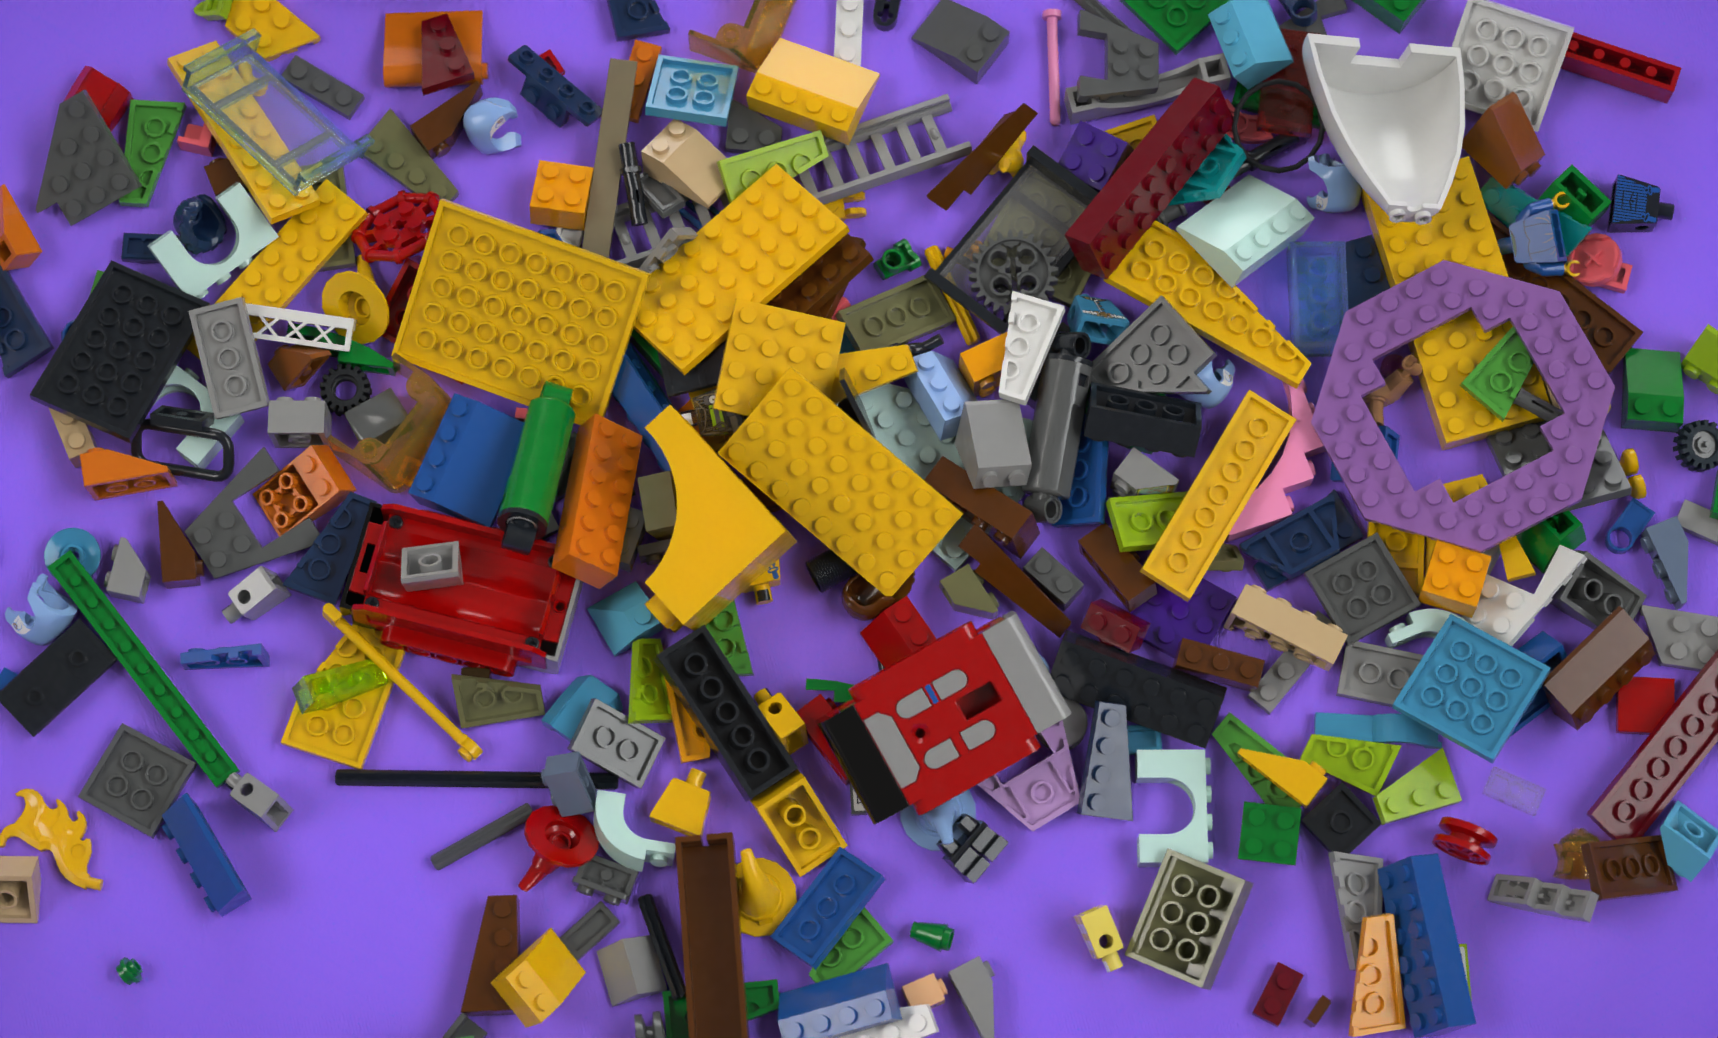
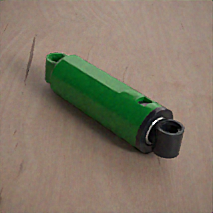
M545 381L540 397L532 399L529 403L510 476L507 479L502 505L497 517V525L504 532L501 548L529 556L534 540L543 538L547 533L551 511L553 510L557 494V486L576 416L573 408L569 405L573 391L571 388Z

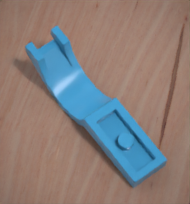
M1321 712L1314 714V734L1377 743H1410L1428 749L1442 748V742H1438V733L1404 714L1357 715Z

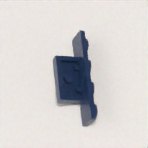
M527 45L521 46L509 55L508 62L526 76L520 95L559 128L567 123L570 114L587 127L602 117L603 109Z

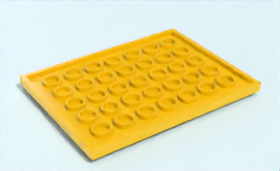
M440 199L391 356L529 406L532 399L540 397L545 381L571 388L573 391L569 405L576 413L574 423L582 425L595 413L602 417L605 416L651 273L452 201Z

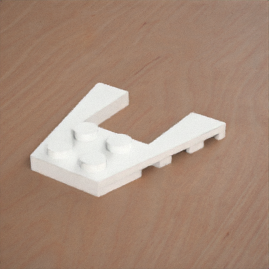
M1498 544L1482 553L1492 557L1478 605L1472 618L1463 615L1461 618L1500 641L1513 646L1535 621L1534 617L1543 607L1548 606L1553 600L1552 596L1562 585L1565 586L1573 577L1572 573L1581 563L1584 564L1587 558L1581 553L1559 545L1537 590L1532 594L1490 576L1501 554Z

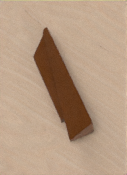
M1023 103L1015 111L1004 114L980 145L937 184L926 197L947 211L963 190L971 195L1038 113Z
M974 524L958 546L980 563L975 572L1052 633L1061 638L1072 622L977 524Z

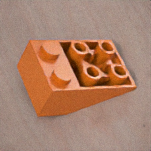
M310 445L254 492L253 496L280 537L306 519L311 518L314 521L336 508L346 499L350 492L354 493L356 488L329 445Z

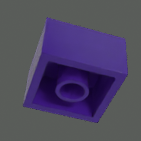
M1080 120L1059 164L1099 193L1134 149L1128 142Z

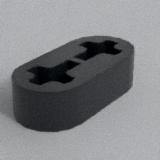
M875 0L873 23L877 29L889 31L895 27L901 0ZM884 8L889 9V18L887 19V22L881 21V16H883Z

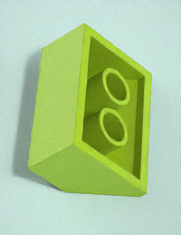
M1708 324L1681 362V368L1688 377L1699 379L1706 384L1711 392L1718 395V330Z

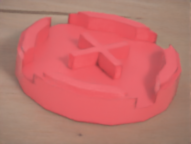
M1598 233L1587 235L1567 258V261L1577 260L1580 262L1571 264L1570 272L1580 273L1579 276L1573 278L1581 285L1589 287L1601 286L1614 279L1620 271L1623 261L1622 252L1616 242L1611 237Z

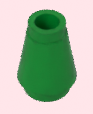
M914 921L910 938L939 952L942 950L949 951L954 938V929L949 928L948 924L919 923Z

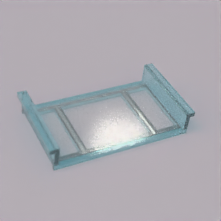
M253 28L184 65L183 70L186 72V76L181 90L294 196H297L300 191L355 159H363L366 149L373 145L375 140L366 134L352 142L256 52L261 34Z

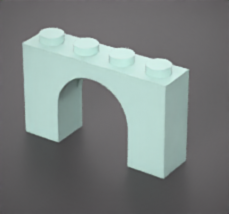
M239 182L234 183L215 197L218 204L233 223L236 232L235 245L225 259L212 264L196 261L190 256L171 230L147 246L177 288L199 299L209 293L208 287L215 282L217 285H221L231 277L229 272L236 267L243 269L254 260L252 258L254 254L260 250L262 251L268 244L279 237Z
M176 366L155 403L167 394L183 392L192 395L199 401L200 411L213 413L207 385L205 387L199 383V377L189 368L182 370ZM241 414L218 420L214 418V424L210 428L224 431L231 438L245 421ZM186 436L176 450L182 458L194 467L205 469L223 447L216 440Z
M1205 749L1136 751L1135 783H1169L1176 785L1189 796L1193 807L1192 820L1183 830L1173 834L1138 835L1137 867H1160L1168 848L1205 864H1208V859H1213V842H1208V831H1212V814H1207V803H1211L1212 790L1211 786H1206V775L1211 774V759L1205 758Z

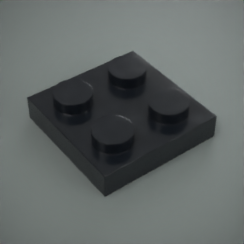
M1343 782L1300 821L1328 852L1335 851L1349 854L1381 825V822Z

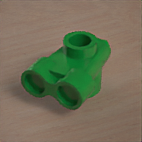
M905 238L893 244V249L885 251L883 256L873 263L874 269L882 280H886L905 270L911 272L922 265L919 256L913 252L910 243Z

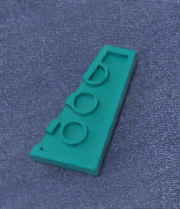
M1493 177L1480 189L1486 208L1508 228L1510 224L1515 223L1516 216L1529 203L1539 201V199L1537 200L1525 194V191L1514 185L1505 189ZM1558 211L1566 257L1568 258L1593 228L1572 219L1573 217L1564 212Z

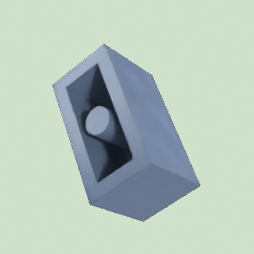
M580 752L548 756L545 769H542L541 772L542 782L544 786H548L551 792L552 804L554 807L557 806L561 816L566 817L594 812L597 790Z

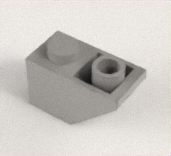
M120 537L119 545L115 544L112 551L111 559L114 563L112 570L108 571L105 576L104 587L107 588L106 591L111 597L144 604L151 576L126 538Z

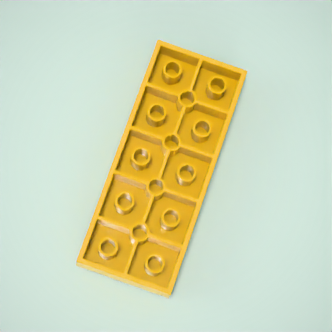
M1469 156L1459 159L1453 182L1441 210L1432 216L1431 222L1424 225H1418L1415 222H1391L1389 215L1362 188L1361 199L1390 288L1443 260L1508 277ZM1472 310L1408 343L1411 355L1415 356L1418 359L1417 363L1422 366V372L1418 377L1442 451L1486 439L1487 436L1494 435L1500 431H1509L1523 427L1526 424L1545 421L1512 403L1502 422L1460 386L1465 378L1513 327L1510 321L1484 333ZM1533 363L1521 387L1550 403L1540 372Z

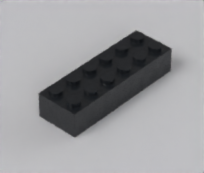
M705 625L655 656L654 662L746 802L798 768Z
M1069 630L1065 632L1050 673L1064 698L1092 708L1095 706V700L1126 705L1127 721L1206 749L1227 687L1133 653H1128Z

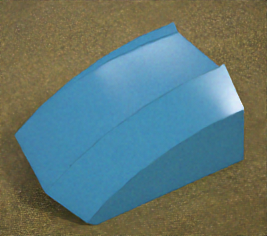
M593 675L579 676L561 694L541 721L545 727L551 731L554 730L571 742L592 698L602 701L619 712H622L623 706L619 694Z

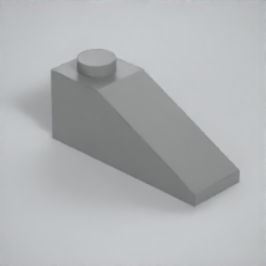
M980 956L949 971L948 977L980 1038H994L993 981L991 977L995 975L988 961L982 962Z

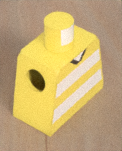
M1098 905L1075 915L1074 919L1092 958H1101L1107 973L1122 967L1123 964L1117 951L1124 948L1107 905ZM1105 935L1107 945L1102 948L1099 940L1101 936Z

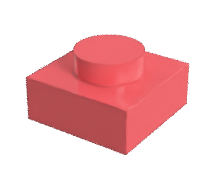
M1622 262L1620 271L1614 279L1598 287L1624 294L1633 265Z

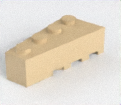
M1245 584L1223 628L1233 631L1234 627L1243 630L1245 632L1244 636L1254 641L1256 638L1268 640L1271 648L1280 652H1287L1290 649L1294 651L1293 656L1329 672L1348 635L1343 633V630L1335 624H1325L1317 620V616L1309 611L1303 610L1301 612L1293 608L1292 604L1283 598L1278 597L1275 599L1267 595V592L1260 586Z

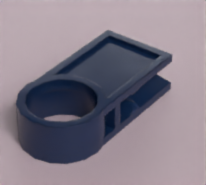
M1279 0L1295 25L1307 27L1316 22L1318 9L1314 0ZM1300 8H1310L1313 10L1308 16H1298L1295 14Z

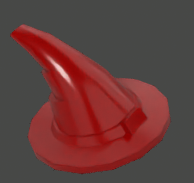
M543 806L533 811L525 822L524 835L528 845L535 854L530 868L518 886L523 891L528 892L560 866L566 868L580 867L590 862L599 847L594 826L581 814L562 817L557 806Z

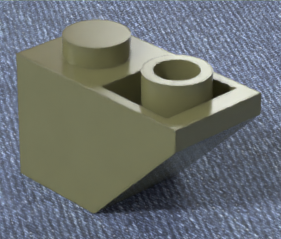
M969 564L940 580L939 588L954 611L992 620L997 617V607L1000 605L992 592H986L982 586L985 583L984 579L975 572L976 569L972 570Z

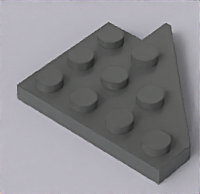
M87 90L79 92L59 105L35 209L39 213L58 203L69 224L72 226L142 186Z

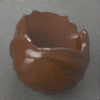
M913 572L893 596H885L858 573L845 584L841 596L842 604L847 613L855 619L861 621L874 619L884 610L909 594L915 582L913 577L915 573Z

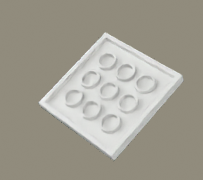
M1467 0L1452 47L1460 48L1465 109L1484 114L1491 105L1511 92H1515L1534 131L1538 132L1574 27L1490 0Z

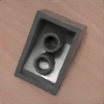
M940 0L911 37V40L975 84H978L1008 45L1010 32L981 13L951 0Z
M1574 550L1585 555L1587 560L1584 564L1581 563L1572 573L1573 577L1565 586L1562 585L1552 596L1553 600L1550 604L1594 630L1618 606L1623 608L1634 620L1647 595L1589 552Z

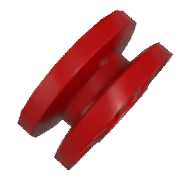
M1441 818L1438 826L1447 834H1435L1432 843L1436 848L1462 861L1477 865L1489 864L1491 856L1482 848H1494L1498 841L1495 835L1480 826L1458 818Z

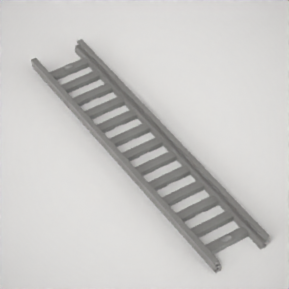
M948 94L859 123L849 145L823 136L829 156L823 159L822 163L833 188L818 192L809 169L798 174L803 187L824 205L968 156L972 152V146L968 141L946 148L933 119L952 111ZM922 122L936 153L921 157L907 126ZM895 130L910 160L895 166L882 136ZM871 139L884 168L883 171L871 175L857 147V143ZM846 148L859 179L844 183L831 152ZM726 191L720 196L724 208L729 205ZM680 194L685 199V202L691 200L690 198ZM645 199L648 223L643 225L652 249L636 253L625 222L631 220L628 202L617 205L614 228L626 258L618 260V262L634 268L640 267L661 241L650 214L656 211ZM691 200L703 227L712 220L708 209ZM679 210L669 215L673 228L685 227Z

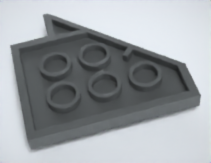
M1161 295L1092 361L1094 365L1091 382L1153 394H1210L1212 391L1197 374L1217 355L1170 302Z

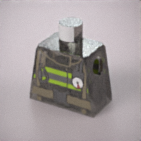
M716 388L692 398L693 410L680 412L692 427H699L700 435L703 437L733 435L744 422L743 415L712 409Z

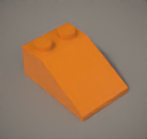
M101 447L91 448L87 450V453L80 454L84 487L95 501L178 486L177 480L168 466L109 449L104 450Z

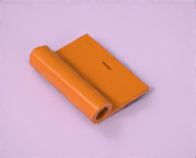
M483 10L385 13L383 56L385 88L422 87L421 21L446 13L455 29L475 77L474 80L458 85H471L476 81L483 85V79H488V63H483L482 60Z

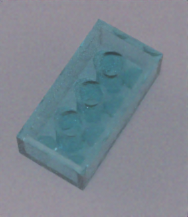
M1345 241L1290 242L1286 252L1290 341L1305 357H1331L1345 312L1348 311Z

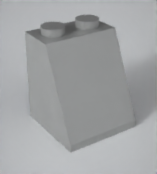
M1005 399L964 402L955 446L973 489L1027 485L1032 462L1020 404Z

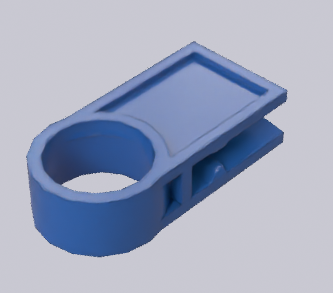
M1632 498L1605 536L1607 549L1614 554H1624L1629 551L1655 512L1635 498ZM1616 530L1625 532L1629 538V546L1626 548L1615 547L1610 540L1611 532Z

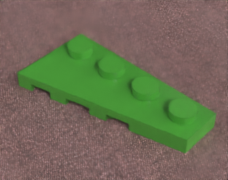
M148 100L130 101L124 155L142 186L120 198L119 203L121 206H149L187 107L185 103Z
M1229 712L1212 733V736L1265 804L1300 808L1302 805L1239 758L1237 752L1243 748L1283 757L1286 756Z

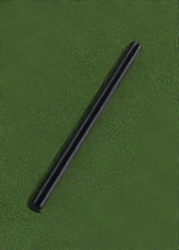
M338 769L335 773V783L338 786L548 788L542 782L541 772ZM589 773L596 789L618 788V778L610 773Z

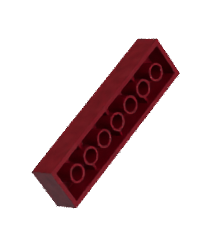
M1194 77L1064 234L1082 270L1107 280L1126 255L1135 247L1144 233L1151 227L1157 217L1166 209L1175 195L1183 188L1188 179L1200 167L1210 152L1215 149L1219 141L1231 129L1233 116L1218 85Z

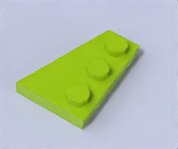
M1311 734L1299 760H1303L1309 765L1314 761L1325 769L1326 773L1376 796L1386 780L1401 745Z

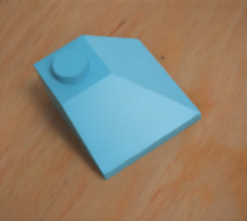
M636 581L587 608L614 657L632 648V642L638 639H648L664 630L660 621L645 606L649 599Z
M1677 800L1662 823L1660 831L1667 865L1673 868L1677 875L1685 877L1692 882L1711 859L1718 846V829Z

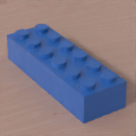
M1438 853L1409 856L1377 869L1379 884L1385 902V912L1394 914L1400 975L1414 1038L1444 1035L1477 1024Z

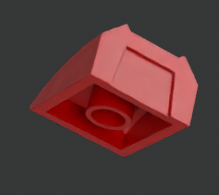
M86 65L65 98L67 100L79 92L87 90L111 132L130 107V101L134 100L131 93L120 83H117L93 67Z

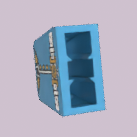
M1088 294L1076 295L1067 315V322L1071 332H1085L1088 334L1091 342L1110 345L1130 325L1129 320L1110 300L1090 297Z

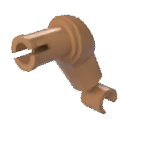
M1406 356L1402 361V367L1405 370L1397 369L1384 379L1386 386L1362 398L1378 426H1384V407L1397 401L1414 382L1410 375L1418 376L1421 374L1422 366L1417 363L1418 359L1415 356Z

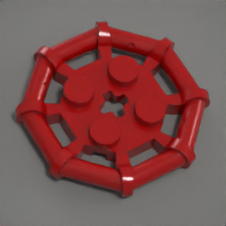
M405 190L398 191L397 195L376 206L370 205L366 209L369 215L351 233V240L357 244L362 253V259L368 263L385 261L395 262L399 265L403 264L405 259L423 251L438 208L439 195L432 191L425 194L407 193ZM432 211L434 212V215H431V216H428V217L426 216V215H428L430 212H432ZM374 223L375 227L373 230H369ZM377 241L373 246L369 245V243Z

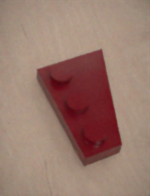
M448 14L421 21L423 96L474 80L473 69Z

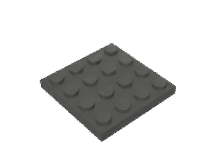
M1547 421L1526 424L1520 428L1500 431L1486 437V442L1502 477L1552 451L1540 430V426L1547 423ZM1604 430L1601 433L1581 502L1560 513L1631 495L1632 487Z

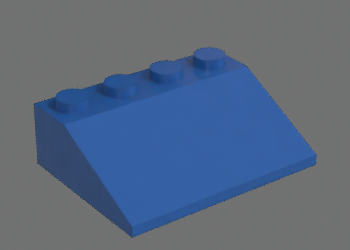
M454 393L408 493L420 505L492 528L502 505L507 479L510 476L524 422L479 401Z

